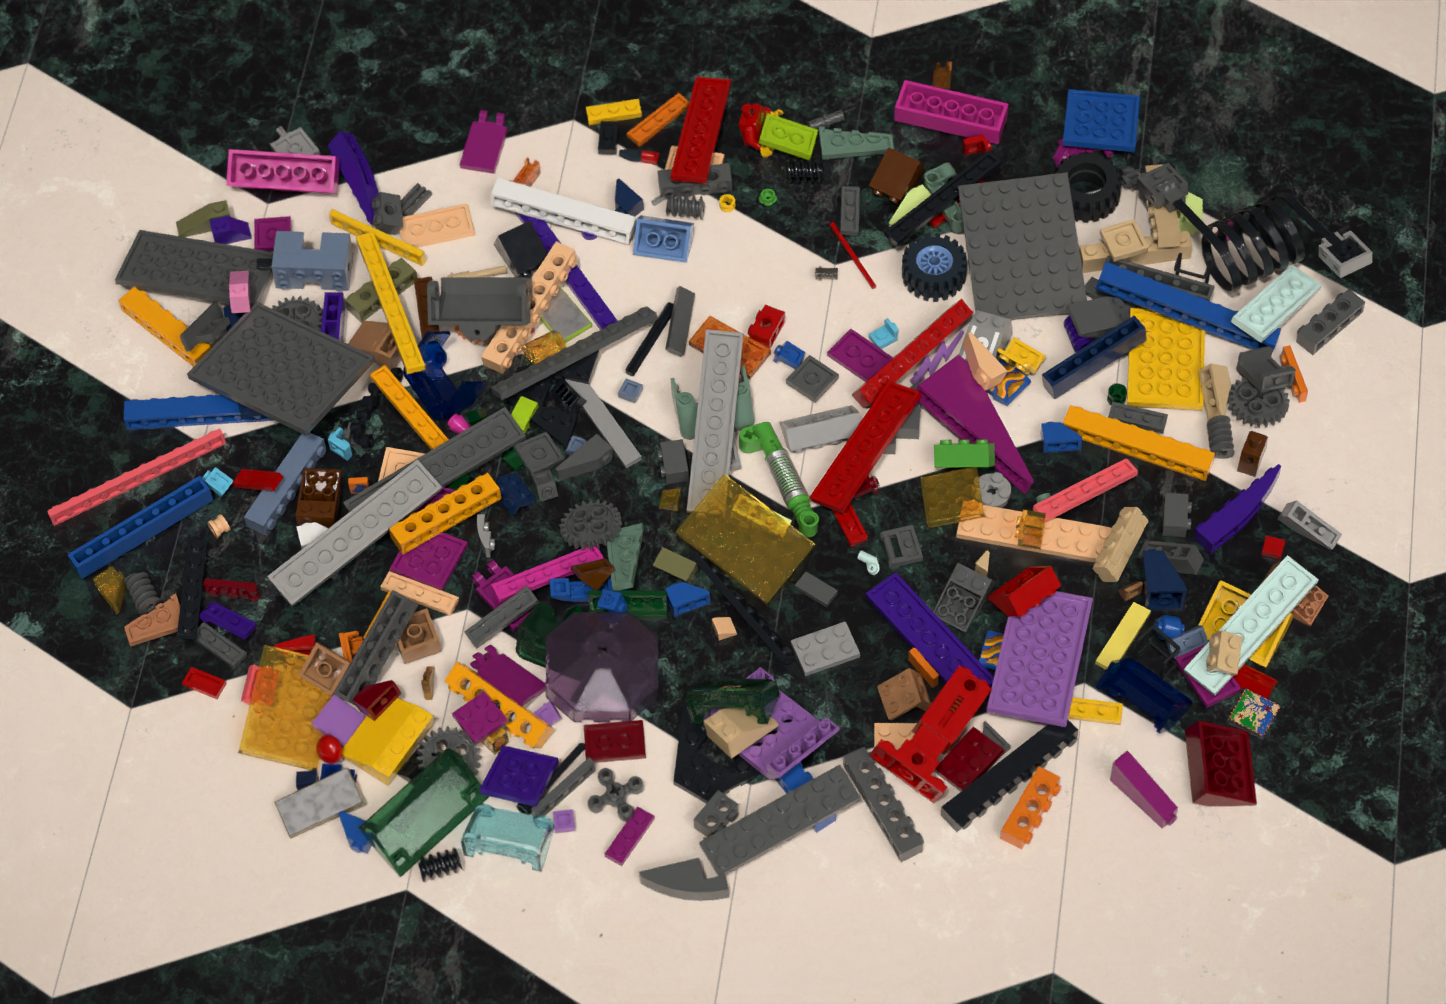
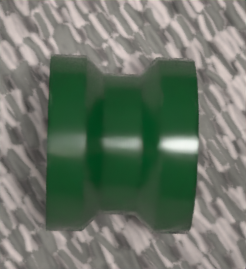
M1119 383L1111 385L1108 389V403L1112 405V402L1125 404L1126 387Z

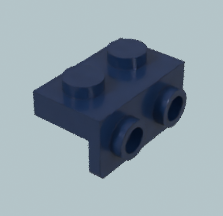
M517 473L498 476L495 483L500 488V501L511 515H516L520 507L535 503V496Z

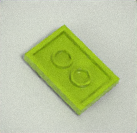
M767 113L758 143L810 160L818 130Z

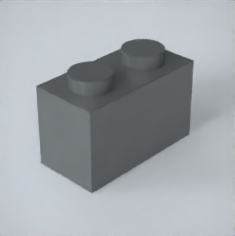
M683 439L660 442L661 450H657L659 461H663V466H660L661 476L666 478V484L689 481Z
M1165 493L1163 536L1186 537L1187 530L1191 529V518H1188V513H1191L1192 502H1188V494Z

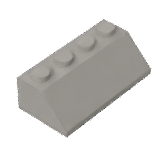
M853 405L781 421L780 427L787 448L793 452H801L806 447L819 448L824 443L836 444L841 442V439H849L861 422L860 412Z

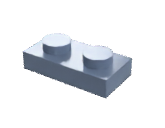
M1199 625L1170 638L1181 648L1173 659L1175 660L1208 643L1203 626ZM1166 641L1169 653L1171 654L1176 648Z

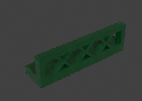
M588 590L589 619H613L608 610L600 609L597 606L602 591ZM614 591L621 593L627 602V611L623 614L622 619H667V591Z

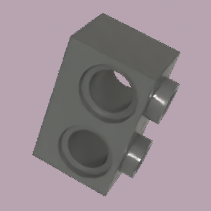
M718 790L693 819L694 828L706 837L726 828L727 824L733 822L738 816V803ZM724 807V808H727L728 810H727V811H720L719 809ZM709 822L715 823L714 826H708L706 824Z

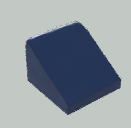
M317 770L298 771L296 774L297 791L317 782Z

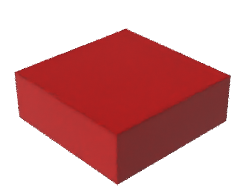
M1266 536L1261 555L1280 560L1285 540Z

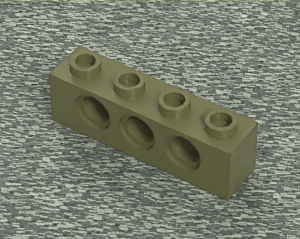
M402 257L388 267L398 295L414 284V279L417 278L416 270ZM372 281L366 282L360 289L351 293L345 299L347 310L361 323L382 308Z

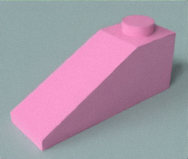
M249 271L230 272L229 296L232 313L250 312Z

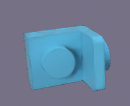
M887 318L884 320V326L869 333V339L874 345L883 349L897 341L898 327Z
M339 427L330 434L328 439L330 450L348 461L352 457L351 445L343 439L344 431Z
M216 467L212 472L208 470L202 477L207 486L220 497H222L233 482L231 478Z

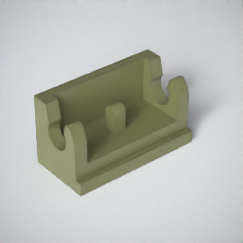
M662 547L653 564V567L667 572L688 584L692 582L699 570L696 562Z

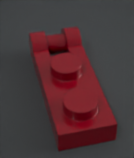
M204 579L203 586L206 595L212 597L228 596L233 599L238 597L249 598L251 602H256L260 598L257 585L253 582Z

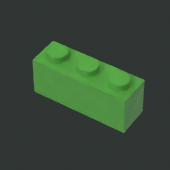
M970 439L958 440V443H952L951 440H940L939 444H934V468L995 466L994 442H988V439H977L976 443H970Z

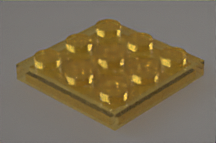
M977 467L920 478L928 528L985 517Z

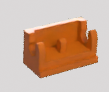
M359 631L339 633L343 657L352 662L363 642L362 636H359Z

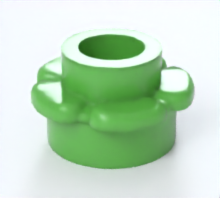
M771 189L763 190L760 194L761 197H759L760 203L765 204V206H771L777 201V196H775V192Z

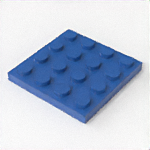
M1069 89L1063 146L1135 152L1140 96Z

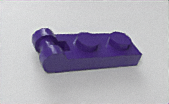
M211 602L207 606V610H203L199 615L202 621L211 622L243 639H246L256 629L257 623L216 602Z

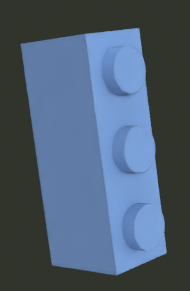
M639 216L636 222L633 255L687 262L692 244L694 223Z

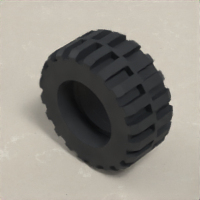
M1080 152L1079 155L1073 154L1068 159L1064 158L1056 166L1053 174L1068 173L1075 221L1081 220L1083 223H1088L1093 220V222L1099 221V218L1104 219L1108 217V214L1115 211L1120 200L1122 178L1117 166H1113L1111 160H1106L1100 154L1097 156L1092 152L1089 154ZM1080 181H1089L1097 184L1101 190L1085 194L1076 191L1071 185Z

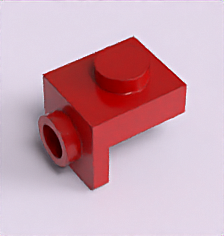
M984 134L963 139V152L965 156L981 151L983 154L988 150L991 151L990 141H986Z

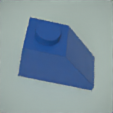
M1061 422L1041 423L1040 435L1043 453L1081 450L1082 436Z
M685 582L674 583L665 588V591H667V601L674 617L710 604V593L708 590Z
M340 811V821L350 848L357 853L364 852L368 854L379 834L377 826Z

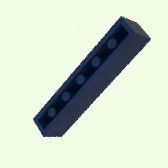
M1135 316L1129 318L1043 373L1044 388L1054 399L1147 341L1144 325Z

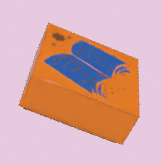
M368 477L348 478L351 494L360 493L370 487Z

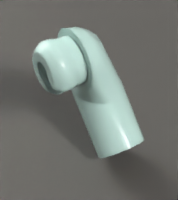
M861 550L857 559L866 563L867 571L870 574H877L880 569L878 559Z

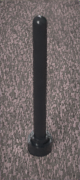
M579 743L556 768L544 793L584 751V743ZM522 803L516 805L518 811L526 817L531 814V808L534 807Z

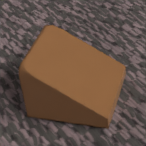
M1133 582L1120 588L1118 592L1124 601H1127L1142 593L1143 582Z

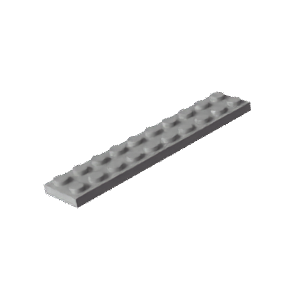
M706 329L687 513L725 517L744 333Z
M417 459L267 576V579L293 607L389 532V528L395 523L403 521L440 492L442 486Z

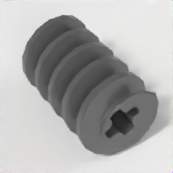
M672 193L667 200L666 215H669L670 211L672 216H676L678 212L679 217H683L685 213L687 218H690L692 214L693 218L697 219L700 215L702 220L705 211L703 197L701 196L699 201H696L695 195L689 200L687 194L682 199L681 194L675 198L674 193Z
M1220 415L1209 419L1207 422V433L1209 435L1210 451L1215 453V458L1226 459L1233 456L1235 451L1233 449L1234 444L1232 443V431L1230 430V418Z
M146 572L133 573L124 579V583L132 596L138 613L141 615L150 613L160 603L157 592L154 591V586L151 585V580L148 579L149 575Z

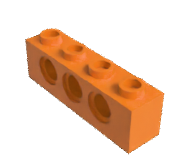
M1040 766L1037 768L1001 829L1000 839L1021 850L1025 843L1029 844L1034 835L1032 831L1034 828H1039L1043 820L1042 814L1044 811H1049L1052 805V797L1057 796L1062 786L1059 785L1060 776ZM1044 791L1046 794L1041 795L1037 792ZM1028 807H1035L1036 810H1029ZM1019 823H1025V824H1027V826L1022 827V826H1019L1018 824H1019Z

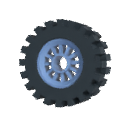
M929 233L925 234L924 239L919 236L916 238V243L913 240L909 243V248H905L902 257V279L904 286H908L907 290L910 293L915 291L914 296L918 299L920 296H923V301L933 298V302H938V298L942 297L943 301L948 300L949 294L954 297L957 290L959 292L962 290L963 284L966 281L967 255L966 252L964 253L963 246H958L957 240L954 239L951 242L948 235L941 238L939 233H935V237H931Z

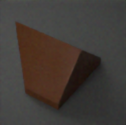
M604 558L571 566V570L583 582L597 591L612 574L614 566Z

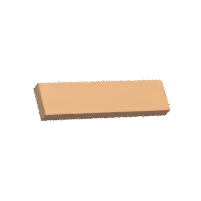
M390 571L381 585V590L385 592L394 590L415 603L450 616L459 602L458 596Z

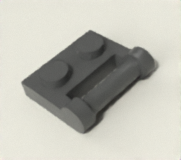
M913 525L883 531L879 534L887 552L890 569L893 570L903 565L923 561V555ZM892 538L897 540L901 557L896 558L891 543Z

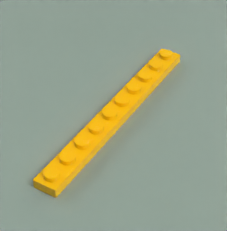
M374 232L356 236L357 245L406 373L410 374L425 370L423 358Z

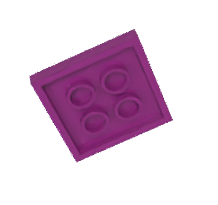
M442 532L405 554L399 551L390 567V572L443 591L467 549L468 542Z

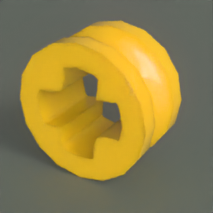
M725 194L720 197L719 206L721 211L729 213L735 209L734 196Z

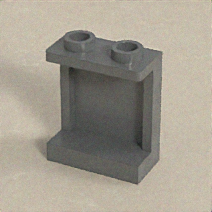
M1271 346L1241 352L1238 357L1236 369L1260 392L1292 386L1296 369L1292 366L1282 368L1271 357L1273 350Z

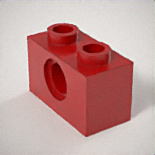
M764 305L763 309L758 311L754 325L751 324L748 329L749 343L770 350L785 324V312Z

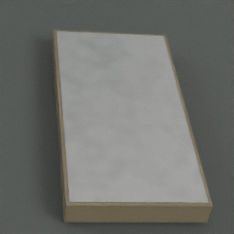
M348 767L275 801V805L290 838H294L338 817L340 811L346 813L364 804Z

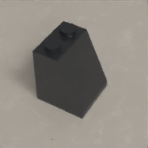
M531 221L498 235L494 242L495 248L514 277H527L531 275V271L538 270L547 256V252Z

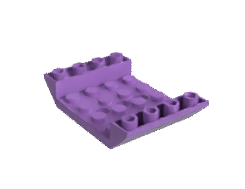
M761 667L701 713L704 720H706L721 709L755 701L778 722L779 726L772 730L777 731L776 734L767 733L738 754L769 780L780 778L840 730L837 725L826 717L819 721L777 689L773 676ZM785 720H792L790 723H783ZM756 743H762L761 746H753Z

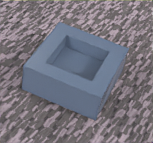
M625 379L618 392V397L636 403L643 390V384Z

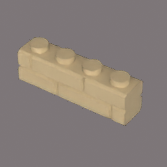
M1124 507L1120 511L1108 539L1104 542L1101 553L1096 558L1092 569L1096 574H1099L1098 576L1104 582H1117L1148 523V519L1145 515H1142L1143 513L1137 507Z

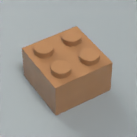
M427 608L414 612L397 642L404 664L442 652Z

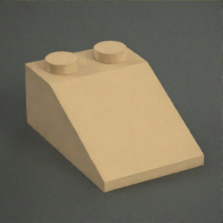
M755 701L721 709L704 720L707 736L731 759L779 726L778 722Z

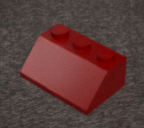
M1029 566L987 597L1007 616L1020 618L1028 613V609L1042 603L1041 600L1045 597L1054 595L1056 593L1055 590L1061 587V584L1051 566Z

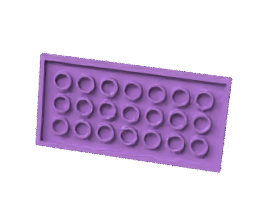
M1056 591L1054 595L1041 600L1042 603L1028 609L1026 615L1020 618L1008 616L987 712L1066 727L1093 598Z

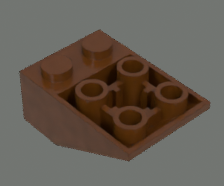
M303 469L296 510L298 526L304 523L316 522L329 529L338 522L342 470Z

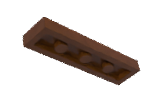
M432 276L414 279L422 343L441 341L439 325H428L427 285L429 281H433Z

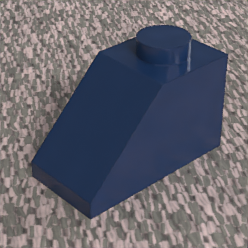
M618 178L615 190V211L635 217L644 210L643 199Z

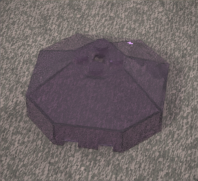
M574 612L546 636V698L553 702L573 722H582V720H594V722H610V720L632 721L658 698V637L631 613ZM598 648H601V649L607 648V649H606V653H607V654L605 655V654L602 653V654L599 655V654H598V653H599V649H598Z

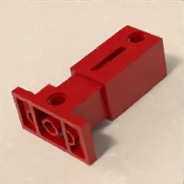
M959 665L912 729L913 737L910 740L906 739L898 750L895 749L891 742L881 739L869 754V757L934 804L947 789V786L944 785L940 778L931 775L940 763L937 761V758L941 753L944 755L953 745L992 688L989 687L985 680L974 676L970 669Z

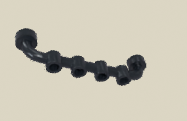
M400 367L391 368L392 374L399 382H402V369ZM369 383L368 385L370 396H363L362 404L365 408L358 409L356 412V418L359 421L353 422L350 425V431L353 434L352 439L354 443L361 445L362 449H372L374 445L373 435L364 433L367 420L371 419L372 408L377 406V397L379 394H382V391L375 383Z

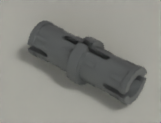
M841 110L827 115L823 114L817 119L807 121V125L816 130L819 129V126L829 128L834 123L844 121V115Z

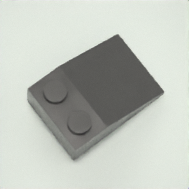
M1106 296L1069 304L1066 307L1079 337L1098 339L1130 318L1123 301L1116 297Z

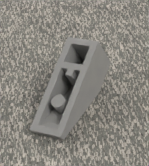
M1297 500L1287 503L1278 517V520L1291 530L1330 550H1333L1342 535Z

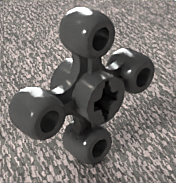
M601 769L598 773V781L606 787V792L602 796H591L588 799V808L593 813H599L605 805L609 804L612 807H617L619 819L627 822L633 817L634 811L632 806L625 802V798L631 793H641L644 787L643 781L640 777L633 776L628 780V783L622 785L614 782V775L611 769Z

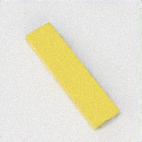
M1133 602L1098 656L1095 664L1113 673L1148 619L1151 610Z

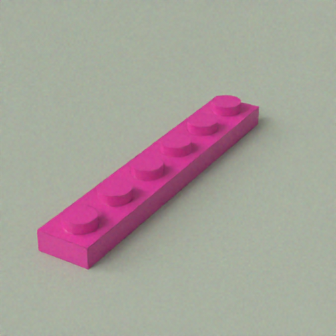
M593 546L592 550L586 547L584 551L582 549L491 584V590L500 604L507 601L526 586L533 591L548 585L549 579L565 578L575 574L571 570V566L604 559L596 546Z

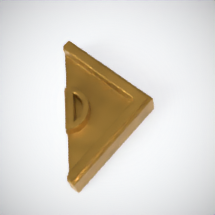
M427 666L423 680H421L424 698L426 700H433L434 666Z

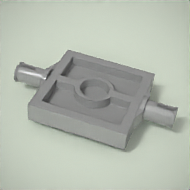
M282 126L278 127L276 132L281 137L270 144L271 149L277 153L320 155L319 149L301 127L288 133Z

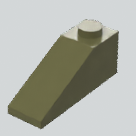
M227 200L207 204L177 221L178 235L180 237H188L212 232L211 219L224 216L231 217Z

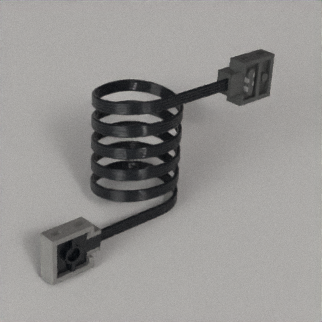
M1169 163L1137 177V188L1156 208L1164 206L1170 213L1178 209L1202 234V253L1205 264L1207 266L1208 262L1212 261L1210 274L1216 283L1228 293L1240 290L1242 284L1249 286L1255 283L1258 277L1265 278L1272 275L1273 270L1280 271L1287 268L1289 262L1295 264L1304 259L1305 248L1301 236L1288 214L1275 202L1277 197L1283 199L1322 238L1321 245H1319V257L1340 278L1372 263V251L1351 230L1344 233L1343 237L1338 232L1331 234L1295 197L1287 192H1278L1271 195L1268 199L1256 202L1253 206L1239 210L1237 214H1230L1221 221H1215L1206 225L1186 204L1185 195L1188 194V183ZM1261 205L1265 206L1264 213L1259 209ZM1245 212L1249 213V221L1243 217ZM1273 213L1287 230L1294 245L1296 256L1285 246L1280 233L1275 227ZM1229 220L1234 221L1233 228L1228 225ZM1258 221L1267 231L1273 246L1277 250L1280 263L1269 253L1265 242L1260 236ZM1213 227L1218 228L1217 236L1212 231ZM1242 228L1248 234L1260 255L1264 270L1253 260L1251 253L1245 245ZM1227 237L1234 244L1244 262L1248 277L1237 267L1230 254ZM1211 244L1227 267L1232 284L1226 280L1218 269L1212 254Z

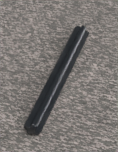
M671 302L665 305L658 319L625 369L627 375L634 376L670 320L673 310Z

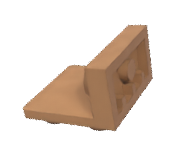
M911 668L877 687L889 720H893L915 707L926 711L931 704L922 675Z

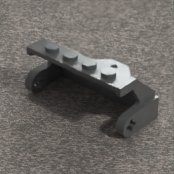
M442 277L441 295L438 281H429L427 285L428 325H459V331L468 340H487L497 333L501 325H527L531 323L532 277Z

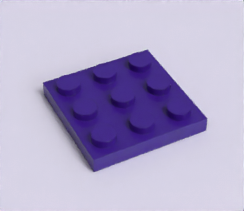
M503 745L479 788L480 794L536 807L559 764L558 757Z

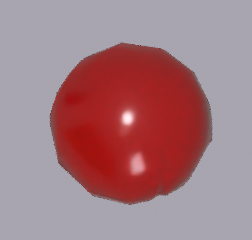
M330 733L323 735L318 740L316 753L324 763L334 764L344 757L340 741Z

